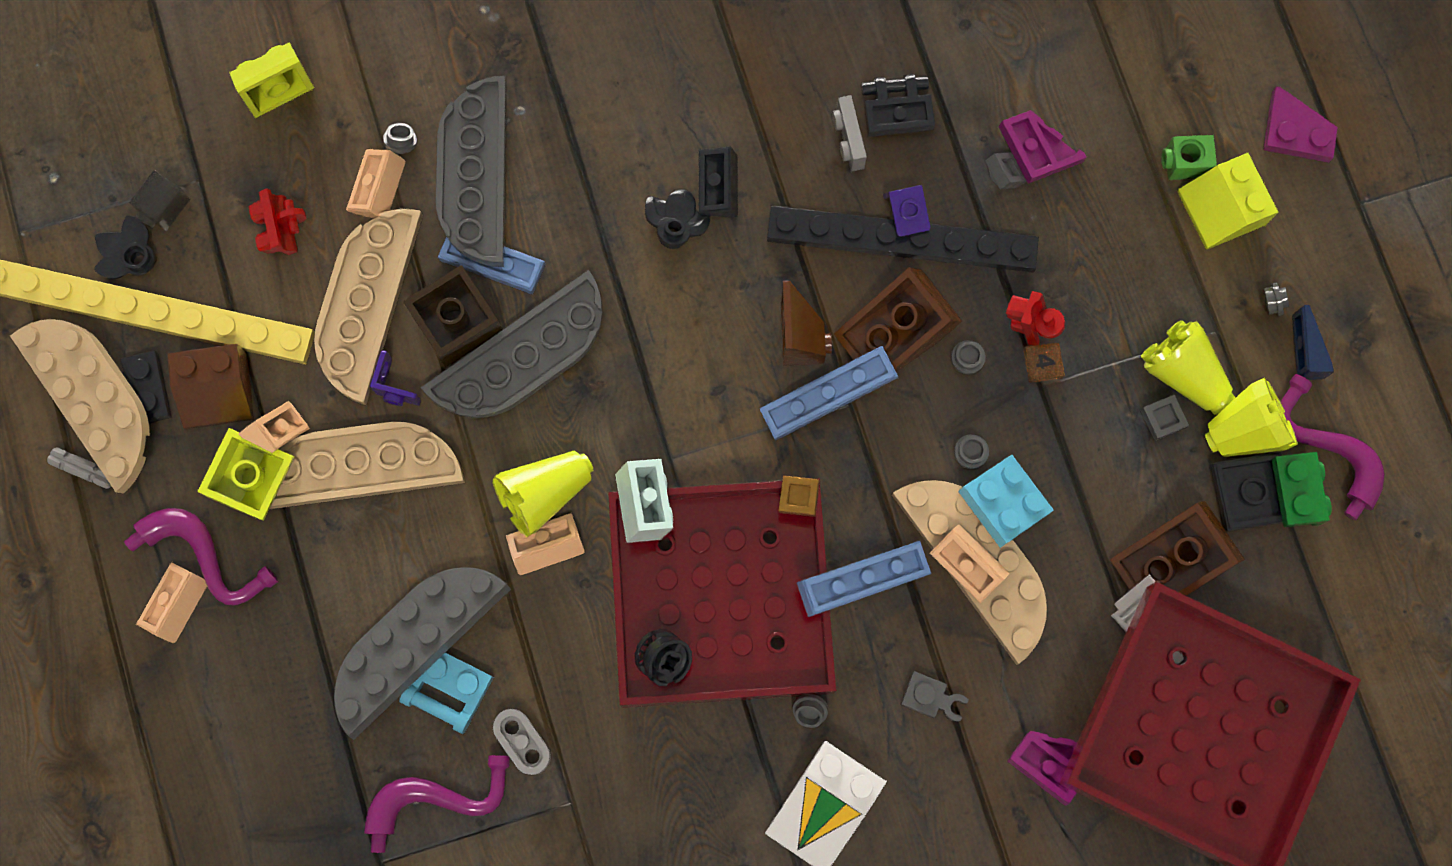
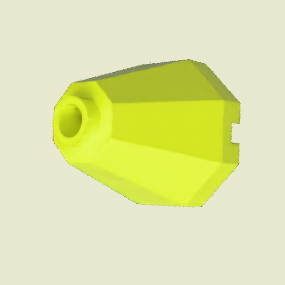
M1265 378L1250 384L1208 423L1209 432L1205 434V438L1213 453L1219 451L1224 457L1284 451L1298 445L1293 427L1284 415L1285 410L1270 382L1266 381Z

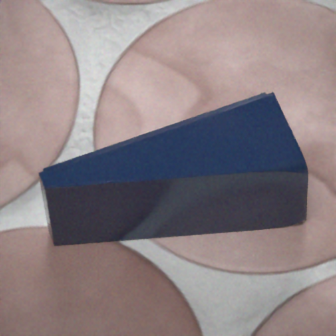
M1304 305L1292 315L1296 371L1298 375L1308 380L1325 379L1334 373L1333 365L1310 305Z

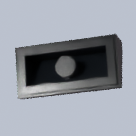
M731 146L699 150L700 215L738 217V157Z

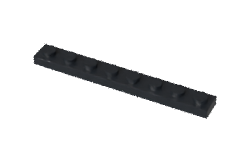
M771 206L767 242L1032 273L1036 270L1039 241L1037 236L930 224V230L898 236L894 220L779 206Z

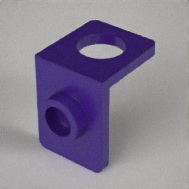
M922 185L883 194L884 199H890L898 236L930 230Z
M381 350L370 388L376 395L383 396L382 400L389 404L403 406V402L420 406L421 399L417 394L385 385L392 357L387 351Z

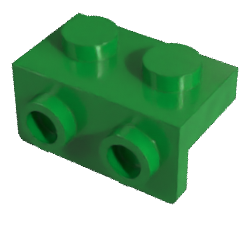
M1317 452L1274 457L1272 464L1283 526L1292 527L1309 524L1319 526L1330 521L1329 516L1332 512V506L1329 496L1325 495L1323 486L1325 468L1323 463L1319 461Z

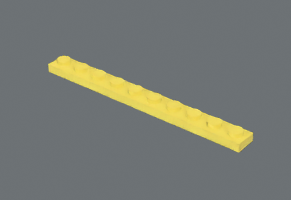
M0 260L1 297L220 346L238 344L247 352L307 364L315 336L313 329Z

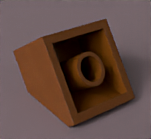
M238 344L167 353L170 387L184 429L254 420L248 354Z

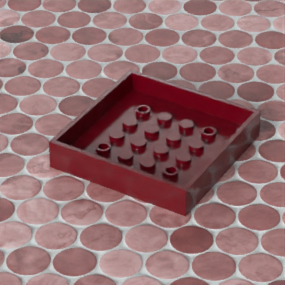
M783 481L667 488L669 506L673 513V529L661 540L667 539L671 541L672 547L668 551H662L658 547L661 540L627 543L618 491L608 492L619 700L622 708L793 697L803 694L823 695L836 692L830 610L808 617L797 586V582L827 572L820 484L815 517L779 512ZM771 532L775 534L777 538L775 543H765L763 536L766 533ZM657 629H668L688 644L692 651V663L685 677L676 684L674 682L668 683L667 687L659 686L651 681L648 676L639 671L635 664L637 645L645 635ZM772 638H782L784 641L783 648L774 649L771 646ZM642 646L641 650L645 651L648 647Z
M1155 582L1146 587L1059 784L1225 866H1284L1361 679ZM1175 652L1183 655L1184 660L1181 665L1173 661V654ZM1277 700L1284 704V711L1281 714L1276 712L1274 708ZM1132 751H1136L1140 755V762L1137 765L1132 764L1129 760V755ZM1236 800L1242 805V811L1238 815L1234 814L1231 809L1232 803Z

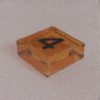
M1059 343L1024 348L1029 383L1061 379L1065 376Z

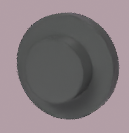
M395 123L390 125L384 133L383 144L394 153L404 154L416 147L417 136L409 125Z
M1277 282L1271 283V287L1263 288L1268 315L1277 313V316L1284 315L1283 308L1289 307L1287 291L1285 287L1279 288Z
M971 340L958 343L951 353V362L958 372L967 375L977 373L983 367L986 359L982 346Z
M973 434L965 435L956 443L954 456L962 467L976 469L987 461L989 447L980 436Z
M803 694L795 699L793 714L800 725L814 728L827 718L829 708L826 701L814 694Z

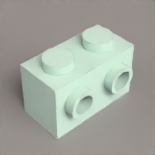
M662 460L627 461L615 474L626 542L661 540L673 529V513L669 506L667 479L663 472Z

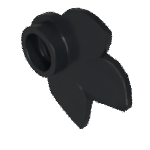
M686 189L674 191L669 195L667 201L654 196H649L646 200V220L657 228L658 239L663 246L669 249H677L687 243L689 237L701 236L709 227L710 216L700 215L699 212H695V198ZM669 229H674L678 232H672Z
M127 215L123 221L121 233L105 232L95 235L97 248L104 258L98 262L94 270L107 279H118L127 274L141 276L153 268L155 254L148 246L149 231L137 218ZM137 256H144V259L141 263H139L138 265L134 264V260Z

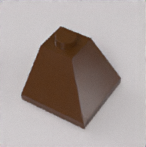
M783 281L781 293L783 366L823 365L826 354L832 353L831 333H825L823 320L791 281Z

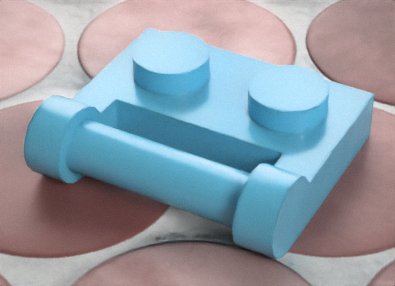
M444 653L401 695L399 702L408 707L414 705L453 725V730L464 734L494 677ZM424 682L466 703L461 713L420 693L419 691Z

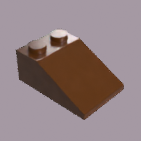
M909 267L834 333V336L853 360L883 346L897 372L937 344L957 327L962 320L921 269Z
M1206 501L1194 504L1110 559L1130 590L1150 575L1156 582L1185 596L1245 560Z

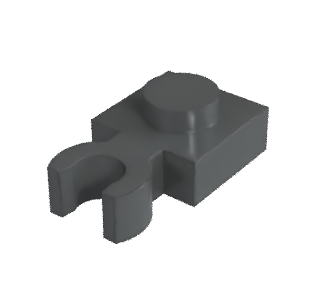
M914 671L901 706L931 718H935L939 709L943 711L945 717L950 721L959 722L962 717L952 712L951 704L954 701L967 704L968 698L961 694L945 695L944 692L947 684Z

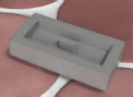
M852 96L839 97L837 108L835 111H832V118L835 130H841L843 141L840 142L841 156L843 161H849L851 171L861 170L865 167L867 156Z

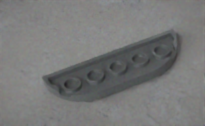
M505 76L489 77L466 87L467 91L454 102H450L441 117L437 134L436 210L442 230L450 243L461 254L477 263L493 267H504L507 85Z
M588 270L426 383L421 387L423 392L435 404L450 413L464 417L484 418L511 410L553 381L588 353L600 331L602 301L597 283L591 272Z
M461 567L436 573L412 589L353 646L341 665L336 679L334 701L339 723L347 736L355 740L502 599L511 588L492 573L477 568Z

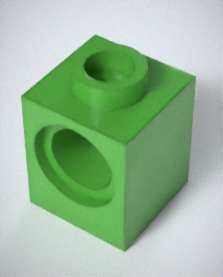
M1214 135L1175 136L1162 151V167L1167 169L1168 180L1196 179L1217 166ZM1181 153L1189 154L1194 162L1185 161Z

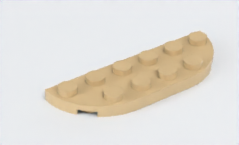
M396 209L380 213L379 217L370 220L363 226L360 224L350 233L338 253L317 320L314 337L315 352L325 376L343 395L364 405L367 404L369 398L370 384L381 350L384 348L423 217L422 212L419 210Z
M55 319L36 321L18 329L10 337L114 491L124 494L135 482L146 460V457L143 456L146 436H150L147 414L139 397L100 341L86 329Z
M385 422L317 431L299 436L279 449L294 456V459L270 509L465 483L461 465L451 448L440 437L416 424Z
M933 480L909 484L895 491L892 494L893 498L932 550L959 524L1009 572V575L981 603L952 575L951 577L1015 664H1020L1037 645L1044 630L1047 613L1045 591L1031 563L1014 540H1011L1001 548L997 545L958 492L963 488L962 486Z

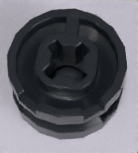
M657 629L649 632L641 639L635 651V664L639 671L659 686L667 687L670 682L678 683L685 677L692 663V651L689 645L668 629ZM642 646L648 647L645 651L641 650Z

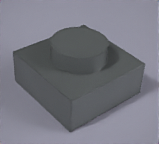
M1012 152L995 153L985 160L990 170L989 174L992 181L1000 189L1018 188L1027 182Z
M1175 395L1147 405L1140 410L1154 441L1186 429L1189 426Z

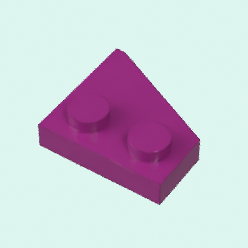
M1276 86L1271 95L1263 150L1329 163L1334 157L1338 127L1283 88Z
M1031 110L1003 120L998 126L1028 184L1081 164L1087 158L1082 150L1079 149L1078 152H1075L1061 140L1064 136L1054 128L1045 125L1043 119Z
M1034 731L1026 733L1007 762L1064 806L1070 804L1077 793L1059 784L1077 743L1072 739L1052 738L1047 734Z

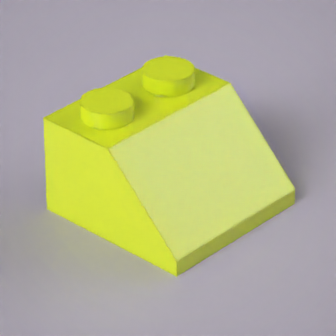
M290 43L272 47L265 55L253 61H245L236 70L230 72L237 92L255 118L314 89Z
M1249 153L1215 166L1177 191L1206 250L1266 226L1278 213Z
M228 428L197 492L230 508L264 521L294 456L279 449L271 453L240 437L238 434L240 432Z

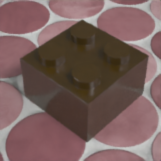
M462 265L403 301L445 368L502 331L498 319Z

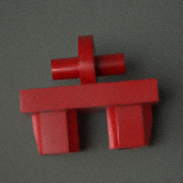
M270 189L259 191L260 200L249 206L250 217L253 222L259 225L265 223L267 231L256 235L257 249L266 254L282 252L292 255L297 253L294 234L300 232L298 224L306 220L305 210L294 208L293 200H287L284 195L272 194Z
M1032 291L1029 299L1015 295L1012 296L1006 310L1007 318L1012 319V331L1025 334L1029 345L1038 347L1040 343L1039 335L1051 339L1062 334L1065 329L1064 316L1056 309H1047L1042 293Z

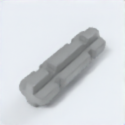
M58 447L51 450L47 459L48 464L106 489L111 487L96 463Z

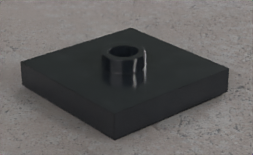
M1281 452L1214 462L1210 465L1223 527L1226 532L1283 523L1272 464L1274 457L1282 456Z

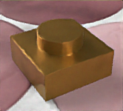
M783 476L779 512L815 517L820 481L818 479Z

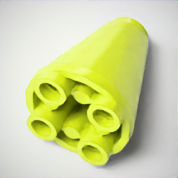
M1181 320L1167 331L1166 334L1169 337L1160 345L1157 343L1151 345L1143 352L1141 357L1145 361L1144 367L1150 374L1204 410H1210L1214 415H1217L1236 398L1232 393L1233 388L1201 325L1197 321L1186 324Z

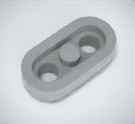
M507 709L499 713L493 723V732L516 767L521 772L529 775H537L546 770L551 760L550 750L527 716L515 709ZM516 721L519 725V730L517 733L510 735L506 730V726L509 722ZM531 750H536L539 753V760L534 764H530L527 761V754Z

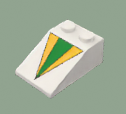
M825 741L765 834L812 866H831L887 781Z

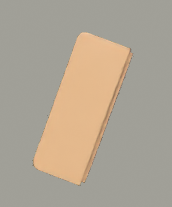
M366 149L346 210L350 213L373 219L379 217L380 213L390 211L405 166V160L391 150Z
M288 401L254 421L238 434L243 439L273 453L310 428L292 403Z
M572 513L549 520L535 534L525 537L520 531L506 535L512 560L519 575H524L582 555L585 552Z
M959 524L930 552L980 603L1009 575V572Z
M171 562L136 625L157 637L175 643L207 588L205 579Z

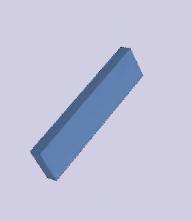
M880 346L761 407L760 411L774 439L778 440L897 379L898 375L883 346Z
M917 541L797 582V586L809 617L931 574L921 542Z

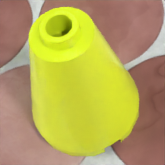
M571 451L500 472L494 476L495 478L492 479L501 505L503 508L508 507L513 515L510 520L520 533L528 537L535 534L591 481L590 473L593 472V466L584 453L579 455L576 451Z

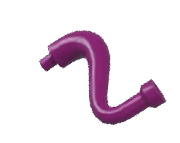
M1294 374L1289 382L1290 388L1280 401L1285 410L1286 420L1290 421L1297 442L1337 453L1347 459L1353 466L1355 479L1347 493L1351 503L1344 514L1356 521L1364 508L1373 510L1380 497L1385 477L1382 461L1374 449L1352 436L1303 428L1292 422L1290 416L1293 407L1301 395L1308 393L1312 387V383L1308 379Z
M166 508L147 515L133 524L136 532L124 541L125 545L133 552L145 542L152 547L169 536L183 538L193 548L210 592L218 601L225 605L242 604L252 599L264 588H271L279 582L274 573L265 565L257 572V577L242 589L237 591L228 590L222 581L211 534L205 524L195 514L184 509Z
M488 755V766L491 769L490 793L487 798L480 801L468 799L444 786L422 778H399L386 784L375 795L367 813L364 834H372L371 852H386V835L394 834L398 813L407 804L426 802L468 816H484L493 812L500 805L504 795L505 773L510 764V757Z

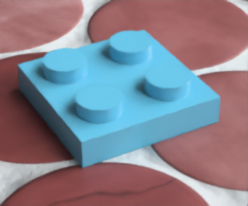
M1010 455L958 491L1000 548L1054 511L1013 455Z

